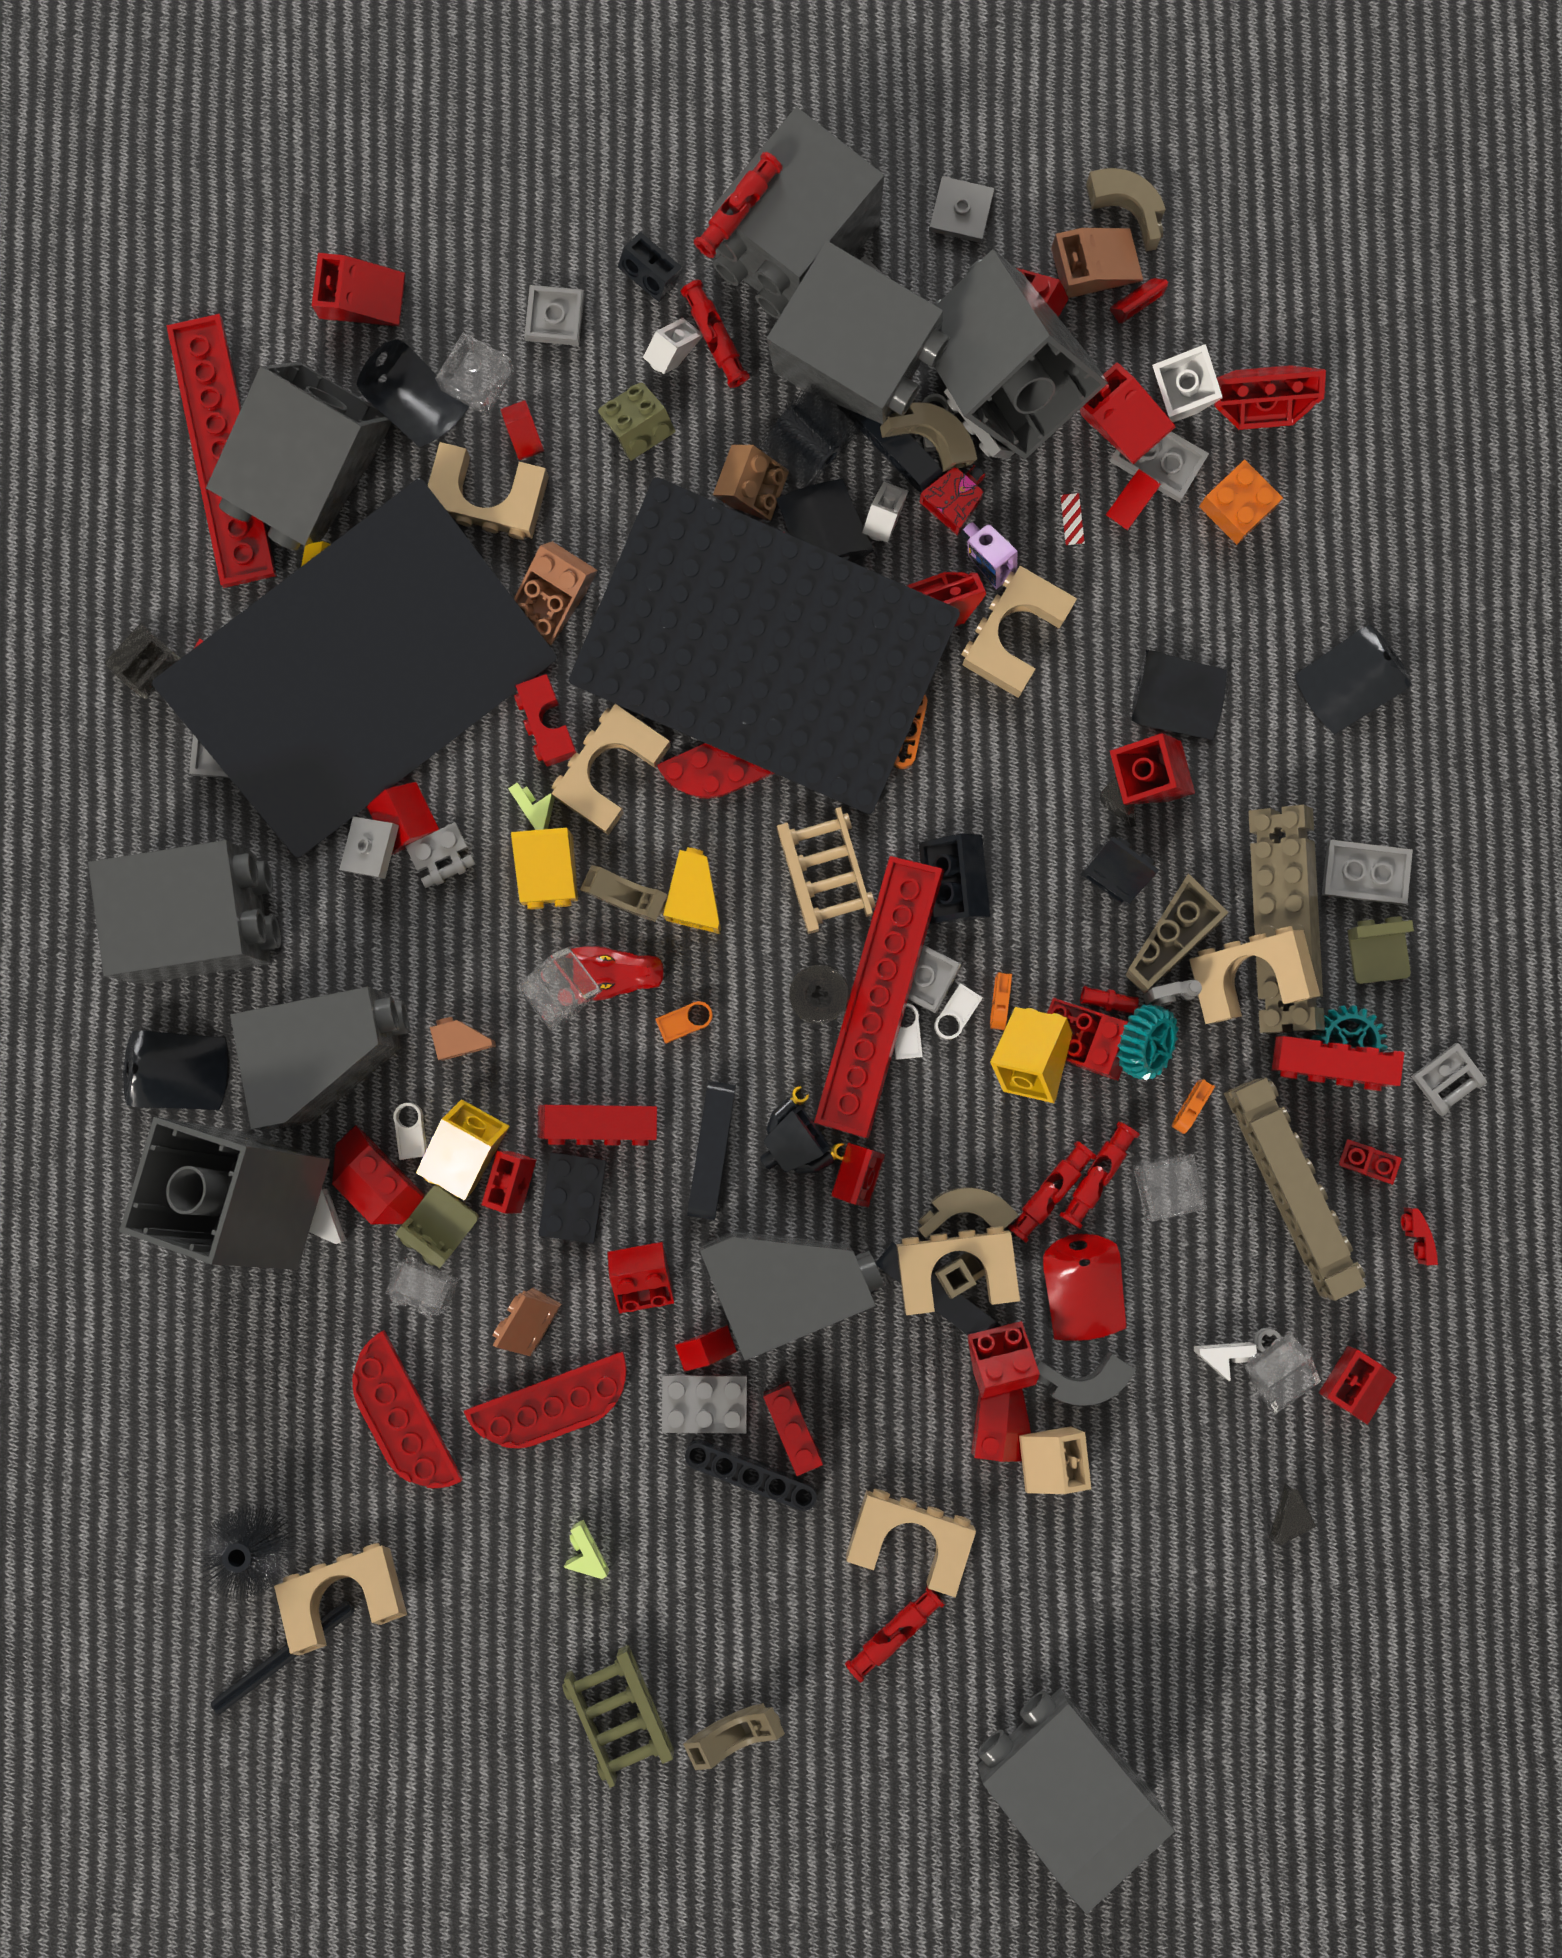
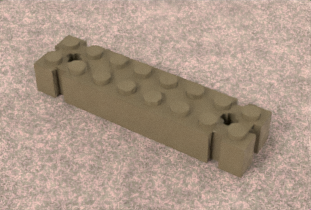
M1306 805L1282 807V814L1271 808L1249 810L1250 833L1257 835V843L1250 844L1255 935L1266 933V937L1276 935L1275 930L1292 926L1293 930H1304L1320 992L1319 997H1323L1315 842L1309 840L1307 836V831H1314L1313 808ZM1282 832L1286 833V837L1281 838L1280 842L1279 836L1282 835ZM1256 956L1258 999L1265 1000L1266 1010H1259L1260 1033L1291 1032V1025H1293V1031H1325L1324 1008L1317 1007L1316 997L1296 1002L1290 1007L1287 1004H1283L1273 968L1266 960Z
M1267 1078L1252 1079L1224 1092V1096L1232 1112L1237 1117L1238 1125L1301 1258L1311 1273V1279L1319 1295L1336 1301L1366 1287L1363 1281L1365 1273L1358 1262L1353 1263L1350 1257V1252L1353 1251L1351 1243L1346 1236L1342 1237L1338 1228L1340 1226L1339 1218L1333 1210H1329L1325 1201L1328 1200L1327 1193L1321 1184H1317L1313 1176L1316 1173L1315 1168L1308 1158L1305 1159L1301 1151L1303 1143L1296 1132L1293 1133L1288 1124L1291 1122L1290 1116L1285 1107H1278L1275 1099L1279 1094L1272 1081L1268 1082Z

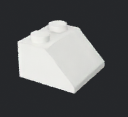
M1206 344L1152 365L1169 419L1173 423L1195 415L1223 398Z

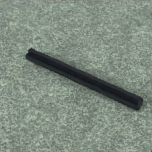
M344 1600L320 1619L324 1635L354 1613L355 1608L349 1600ZM286 1644L216 1697L210 1704L211 1708L218 1715L223 1713L298 1655L290 1654L288 1644Z

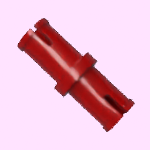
M1083 986L1080 995V1003L1103 1007L1104 1011L1108 1012L1117 1010L1134 1015V1011L1138 1009L1139 1005L1138 997L1117 994L1112 989L1103 991Z

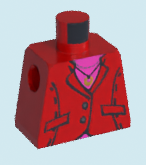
M975 465L966 474L954 467L921 493L919 502L958 536L982 499L984 492L977 485L985 478V474Z

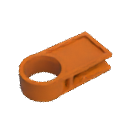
M998 972L995 975L990 1016L991 1029L1005 1030L1012 974Z
M696 1001L655 1020L664 1042L669 1043L709 1026L712 1022L713 1013L708 1004ZM695 1005H703L709 1010V1020L704 1025H694L689 1021V1011Z
M1204 1079L1197 1080L1174 1118L1172 1127L1185 1134L1193 1125L1215 1086L1209 1084Z

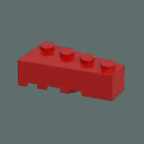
M1279 1036L1276 1037L1272 1070L1280 1071V1077L1297 1079V1075L1300 1074L1307 1075L1308 1081L1325 1083L1327 1078L1336 1080V1085L1353 1087L1354 1083L1364 1084V1089L1381 1091L1382 1087L1400 1086L1405 1052H1379V1048H1351V1045L1323 1044V1041Z
M538 1105L537 1138L548 1139V1145H565V1139H576V1145H593V1139L604 1140V1145H621V1140H632V1145L649 1146V1140H657V1106Z

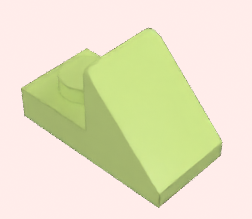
M516 783L508 788L535 830L548 829L554 804L553 795L549 794L533 805L532 802L536 799L527 786L522 789Z
M581 1520L572 1526L570 1530L572 1534L569 1537L575 1550H581L582 1553L567 1560L564 1568L603 1579L607 1577L609 1568L584 1520Z

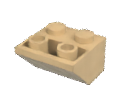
M1070 1426L1019 1436L1026 1493L1069 1494L1091 1489L1085 1432Z

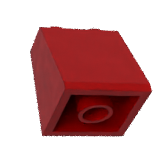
M1161 733L1110 751L1123 804L1170 802L1195 794L1180 740Z

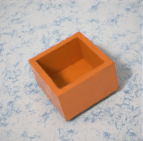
M1244 459L1205 496L1199 507L1237 545L1278 506L1283 497Z

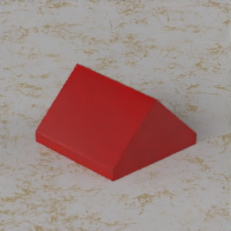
M417 782L385 789L367 806L373 820L399 825L392 855L405 849V846L440 830Z
M848 1143L831 1196L854 1205L869 1208L885 1154Z

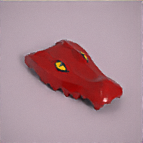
M584 946L561 951V959H571V988H563L561 990L562 998L591 1001L605 1000L619 994L636 991L637 989L660 987L664 978L663 963L656 956H638L601 946Z

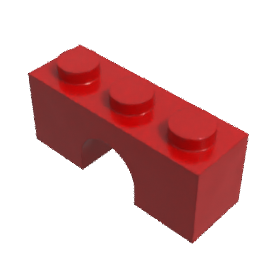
M545 674L516 685L518 694L514 695L519 710L524 709L528 719L523 720L528 735H534L537 742L533 749L538 762L543 760L545 765L549 767L572 758L576 753V749L566 725L555 729H550L543 725L545 712L559 705L548 675Z
M788 1381L763 1392V1398L796 1476L822 1466V1457L806 1425L790 1382Z

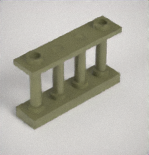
M629 1645L618 1650L617 1659L614 1661L615 1664L577 1681L573 1671H569L565 1676V1683L562 1684L564 1694L568 1701L572 1699L599 1762L597 1764L599 1776L602 1781H607L609 1788L616 1784V1771L652 1755L655 1757L659 1756L662 1764L672 1760L674 1756L672 1743ZM617 1675H620V1677L625 1676L629 1685L625 1691L590 1707L587 1706L582 1691ZM630 1701L632 1704L636 1702L640 1711L637 1714L638 1717L599 1734L593 1718ZM638 1729H648L651 1736L649 1744L612 1761L610 1760L604 1746L605 1744Z

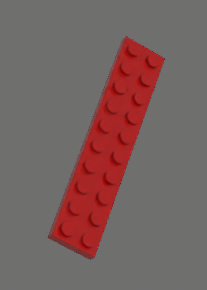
M220 314L166 325L220 585L226 588L275 577L277 574L266 523L252 516L249 522H245L226 514L219 508L222 497L206 488L241 410L223 319Z
M889 857L814 1123L869 1139L944 874L942 868L897 857Z

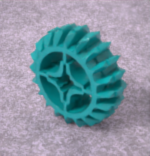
M1149 1004L1142 1005L1140 1009H1135L1134 1015L1128 1017V1023L1123 1025L1124 1031L1120 1035L1121 1041L1117 1045L1120 1048L1117 1057L1120 1058L1119 1065L1123 1067V1071L1128 1073V1075L1138 1079H1154L1156 1075L1162 1073L1163 1068H1167V1062L1169 1059H1172V1052L1176 1049L1174 1047L1175 1042L1178 1040L1176 1036L1178 1032V1027L1176 1026L1177 1019L1174 1018L1172 1012L1162 1006Z
M1355 1005L1350 1006L1348 1010L1345 1006H1339L1338 1012L1335 1009H1330L1328 1011L1329 1017L1324 1015L1325 1031H1317L1319 1035H1312L1310 1038L1311 1040L1323 1041V1044L1329 1043L1330 1034L1335 1043L1347 1044L1348 1041L1345 1038H1352L1350 1042L1351 1048L1364 1047L1363 1038L1367 1034L1368 1047L1379 1048V1051L1387 1050L1388 1048L1387 1045L1381 1044V1040L1387 1039L1388 1036L1378 1032L1384 1025L1382 1023L1374 1025L1373 1023L1376 1021L1377 1016L1370 1015L1367 1017L1368 1010L1364 1008L1358 1012ZM1343 1020H1350L1359 1024V1026L1348 1032L1344 1028L1340 1029L1337 1024Z

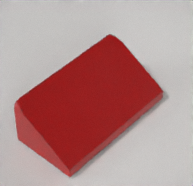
M1150 279L1109 308L1119 324L1124 323L1162 297L1168 286V281L1166 279Z
M1138 469L1106 515L1128 531L1161 484Z

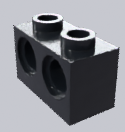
M639 232L624 246L617 266L658 302L675 287L682 269L681 265L642 232Z

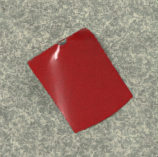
M1071 1234L1055 1241L1043 1255V1268L1054 1340H1092L1126 1329L1121 1257L1117 1244L1112 1240L1093 1234ZM1074 1241H1084L1087 1243V1247L1082 1250H1073L1069 1245ZM1083 1259L1090 1260V1264L1087 1266H1081L1079 1262Z

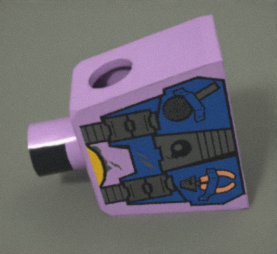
M971 522L962 530L961 534L968 543L969 558L996 589L1004 583L1010 571L1016 573L1017 550L991 525L988 524L980 530L974 522Z

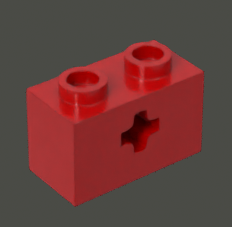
M497 1151L481 1205L504 1214L521 1213L537 1160L514 1151Z

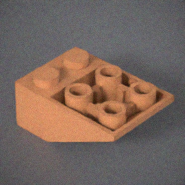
M1079 228L1055 234L1051 250L1058 277L1068 298L1143 281L1130 228Z
M553 541L540 545L514 600L548 644L552 645L585 596L598 570Z
M531 1288L527 1292L523 1291L522 1294L519 1293L518 1296L514 1297L507 1309L511 1314L499 1323L492 1335L497 1338L493 1346L531 1356L562 1304L535 1288Z

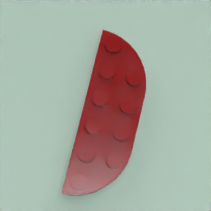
M706 743L657 764L664 779L675 789L696 798L705 799L728 795L775 774Z
M385 1330L381 1331L370 1339L361 1350L352 1377V1387L358 1408L390 1467L400 1477L410 1483L413 1482L427 1488H444L461 1482L463 1478Z
M624 1351L467 1408L463 1412L470 1425L480 1436L506 1448L534 1446L588 1426L603 1418L614 1407L622 1394L627 1374Z

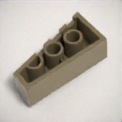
M1188 873L1132 962L1126 976L1144 994L1147 993L1213 931L1229 912Z

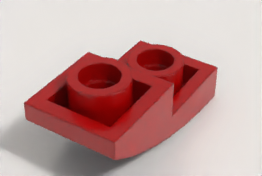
M1347 1139L1338 1166L1393 1185L1402 1158Z
M1404 1208V1214L1401 1215V1227L1405 1231V1236L1417 1237V1242H1414L1413 1246L1415 1258L1418 1259L1419 1264L1438 1265L1435 1242L1424 1216L1417 1208Z

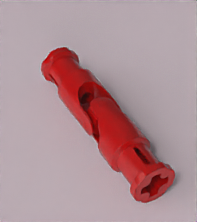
M763 152L760 155L761 160L756 167L746 173L737 185L736 190L729 195L709 220L708 228L700 237L694 239L695 246L702 254L709 258L715 257L716 249L723 240L730 238L749 213L750 208L768 189L767 184L775 174L781 173L783 167L775 156L768 152ZM731 209L734 215H727L726 213Z
M694 280L686 284L680 292L687 299L691 307V315L702 333L717 366L723 369L728 379V386L730 388L738 387L750 378V375L747 371H744L739 361L740 355L713 302L708 300L703 290V283L701 280Z
M1120 1121L1116 1124L1118 1128L1112 1138L1104 1143L1088 1169L1087 1177L1078 1184L1073 1192V1199L1067 1209L1059 1214L1060 1217L1079 1229L1083 1226L1081 1222L1089 1209H1093L1100 1199L1103 1187L1111 1181L1126 1158V1151L1132 1141L1140 1136L1137 1131ZM1104 1160H1110L1112 1162L1110 1172L1104 1171L1102 1167L1098 1166L1099 1163Z
M1076 1141L1074 1144L1075 1148L1069 1156L1058 1163L1043 1182L1039 1191L1023 1206V1212L1012 1225L1009 1224L1007 1226L1012 1233L1025 1243L1029 1241L1028 1236L1038 1224L1042 1225L1054 1209L1056 1203L1062 1200L1081 1177V1171L1088 1162L1097 1157L1082 1143ZM1063 1179L1062 1187L1059 1190L1053 1182Z
M927 1587L924 1594L914 1603H908L888 1624L863 1645V1650L856 1657L845 1663L847 1669L860 1683L863 1682L864 1676L876 1665L881 1666L900 1646L928 1622L927 1618L939 1607L942 1608L945 1605L944 1601L936 1591Z

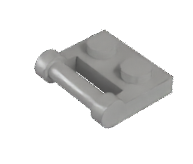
M1459 1043L1453 1044L1411 1076L1440 1116L1448 1113L1452 1105L1476 1087L1481 1088L1487 1083L1483 1074ZM1467 1072L1470 1079L1442 1099L1438 1093Z

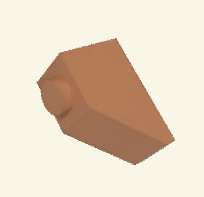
M453 1017L437 1020V1026L430 1027L437 1058L441 1061L496 1047L494 1040L461 1021H453Z

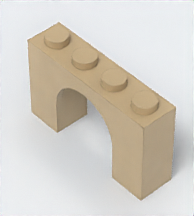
M440 442L428 487L452 519H455L456 523L463 526L471 527L472 524L482 526V529L487 532L498 533L499 530L507 532L510 537L524 540V537L532 539L549 478L546 468L519 462L508 497L497 506L481 508L470 504L463 497V484L470 461L467 449Z
M1019 566L1016 573L1010 571L1003 583V586L1006 587L1005 592L1002 596L998 594L995 596L989 607L993 612L988 620L984 617L982 618L975 631L979 634L974 643L969 641L961 654L965 657L962 664L964 667L1018 698L1033 675L1035 668L1004 649L998 636L1000 622L1012 613L1024 611L1033 613L1060 629L1077 600L1074 596L1022 566Z
M614 704L612 709L607 708L599 719L601 724L598 729L589 732L583 742L585 747L581 753L578 754L576 752L567 765L570 768L564 777L562 775L558 776L552 785L554 790L552 795L556 800L607 835L610 834L624 812L622 808L593 788L590 780V771L595 759L609 749L621 748L634 753L656 768L657 764L660 763L671 747L669 740L616 704Z
M1292 926L1275 930L1276 935L1266 937V933L1249 937V943L1241 945L1240 941L1230 942L1223 945L1224 950L1215 952V948L1205 949L1198 952L1199 957L1189 959L1194 980L1199 981L1202 986L1201 993L1198 996L1205 1024L1218 1023L1242 1016L1235 990V975L1240 964L1253 955L1266 960L1273 968L1283 1004L1319 997L1320 992L1304 930H1293Z
M1003 1226L986 1228L987 1233L976 1234L975 1230L958 1232L959 1237L947 1238V1233L930 1235V1240L919 1242V1237L902 1239V1244H896L906 1315L935 1312L931 1287L932 1270L942 1256L953 1251L969 1252L980 1259L985 1269L988 1297L991 1305L1020 1301L1011 1232L1004 1231Z
M874 1489L873 1492L866 1490L846 1553V1561L874 1570L883 1540L888 1532L903 1523L919 1524L928 1529L936 1540V1552L926 1581L928 1589L956 1597L976 1533L974 1525L970 1524L971 1520L955 1515L954 1519L943 1516L944 1511L928 1506L927 1510L916 1507L917 1503L907 1498L901 1497L900 1501L889 1498L890 1494L880 1489Z
M379 1543L371 1544L363 1548V1553L355 1556L352 1553L342 1555L336 1558V1563L328 1566L325 1563L313 1566L309 1569L310 1573L302 1576L300 1574L289 1575L283 1578V1583L274 1586L290 1654L300 1656L327 1646L319 1615V1605L326 1589L340 1579L353 1578L360 1584L365 1594L372 1623L382 1625L407 1615L390 1548L380 1546Z

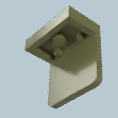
M644 383L631 386L627 391L608 401L598 410L601 418L617 436L630 461L676 432L665 407Z
M1402 916L1385 918V923L1375 924L1374 920L1357 922L1358 927L1347 930L1353 975L1357 984L1405 979L1410 976L1411 971L1405 934L1414 931L1412 920L1403 921Z
M434 1185L411 1216L400 1226L395 1235L400 1238V1241L406 1247L413 1248L419 1252L428 1264L435 1265L440 1269L478 1221L479 1216L449 1191Z

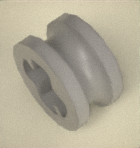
M1262 1328L1255 1334L1254 1343L1259 1351L1271 1355L1281 1349L1282 1337L1273 1329ZM1264 1335L1274 1336V1340H1271L1274 1342L1272 1347L1262 1346V1343L1265 1342L1262 1340Z

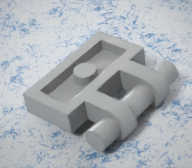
M455 822L405 846L416 870L420 872L428 868L430 871L429 875L421 878L425 888L434 884L438 886L444 883V879L456 873L459 875L467 872V868L475 865L471 854L462 859L459 855L460 852L468 849V846ZM451 857L452 864L442 869L438 868L437 863Z
M1188 980L1154 987L1143 995L1145 1005L1154 1004L1166 1007L1175 1002V998L1178 997L1188 1001L1201 993L1202 986L1197 980Z

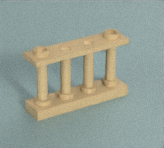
M841 807L835 808L836 819L797 831H795V828L789 829L788 823L777 826L780 842L808 934L818 932V924H822V920L864 908L866 917L872 916V908L876 906L872 892H866L848 830L852 829L848 813L843 814ZM840 829L844 842L843 846L805 857L803 855L797 856L795 845H798L799 841ZM848 856L852 872L814 883L810 881L805 882L802 872L807 871V867ZM856 882L860 898L820 910L818 907L813 909L810 898L815 897L814 894Z

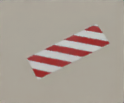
M1079 493L1060 495L1066 545L1084 544Z

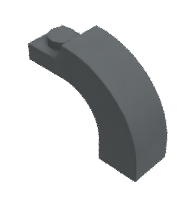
M1110 1352L1106 1353L1095 1371L1081 1378L1066 1377L1036 1358L1035 1360L1040 1373L1038 1380L1046 1386H1049L1051 1382L1053 1383L1048 1393L1062 1402L1080 1406L1098 1404L1114 1397L1127 1385L1136 1369Z

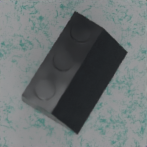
M960 833L919 842L921 864L944 870L929 924L970 921L990 917L982 834Z

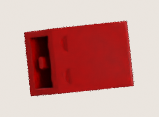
M318 253L312 307L319 319L400 326L406 274L346 255Z
M1117 362L1103 374L1108 384L1080 409V413L1132 464H1135L1176 426L1139 382Z
M1053 998L1047 1014L1057 1013L1066 1017L1072 1031L1065 1062L1119 1081L1123 1067L1119 1065L1120 1058L1117 1057L1120 1048L1117 1045L1121 1041L1120 1035L1124 1031L1123 1025H1127L1128 1022Z

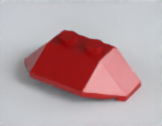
M1290 365L1234 370L1217 377L1223 398L1215 402L1214 407L1238 430L1291 426L1308 413L1316 403L1324 399L1326 370Z
M943 572L907 585V587L957 608L960 615L955 626L965 623L986 596L985 588L978 573L972 572L970 574Z
M357 1125L336 1144L332 1185L370 1224H403L425 1197L421 1190Z

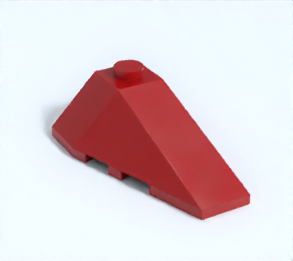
M1023 1388L982 1399L979 1391L971 1450L974 1458L1000 1462L1022 1461L1019 1436L1031 1434Z

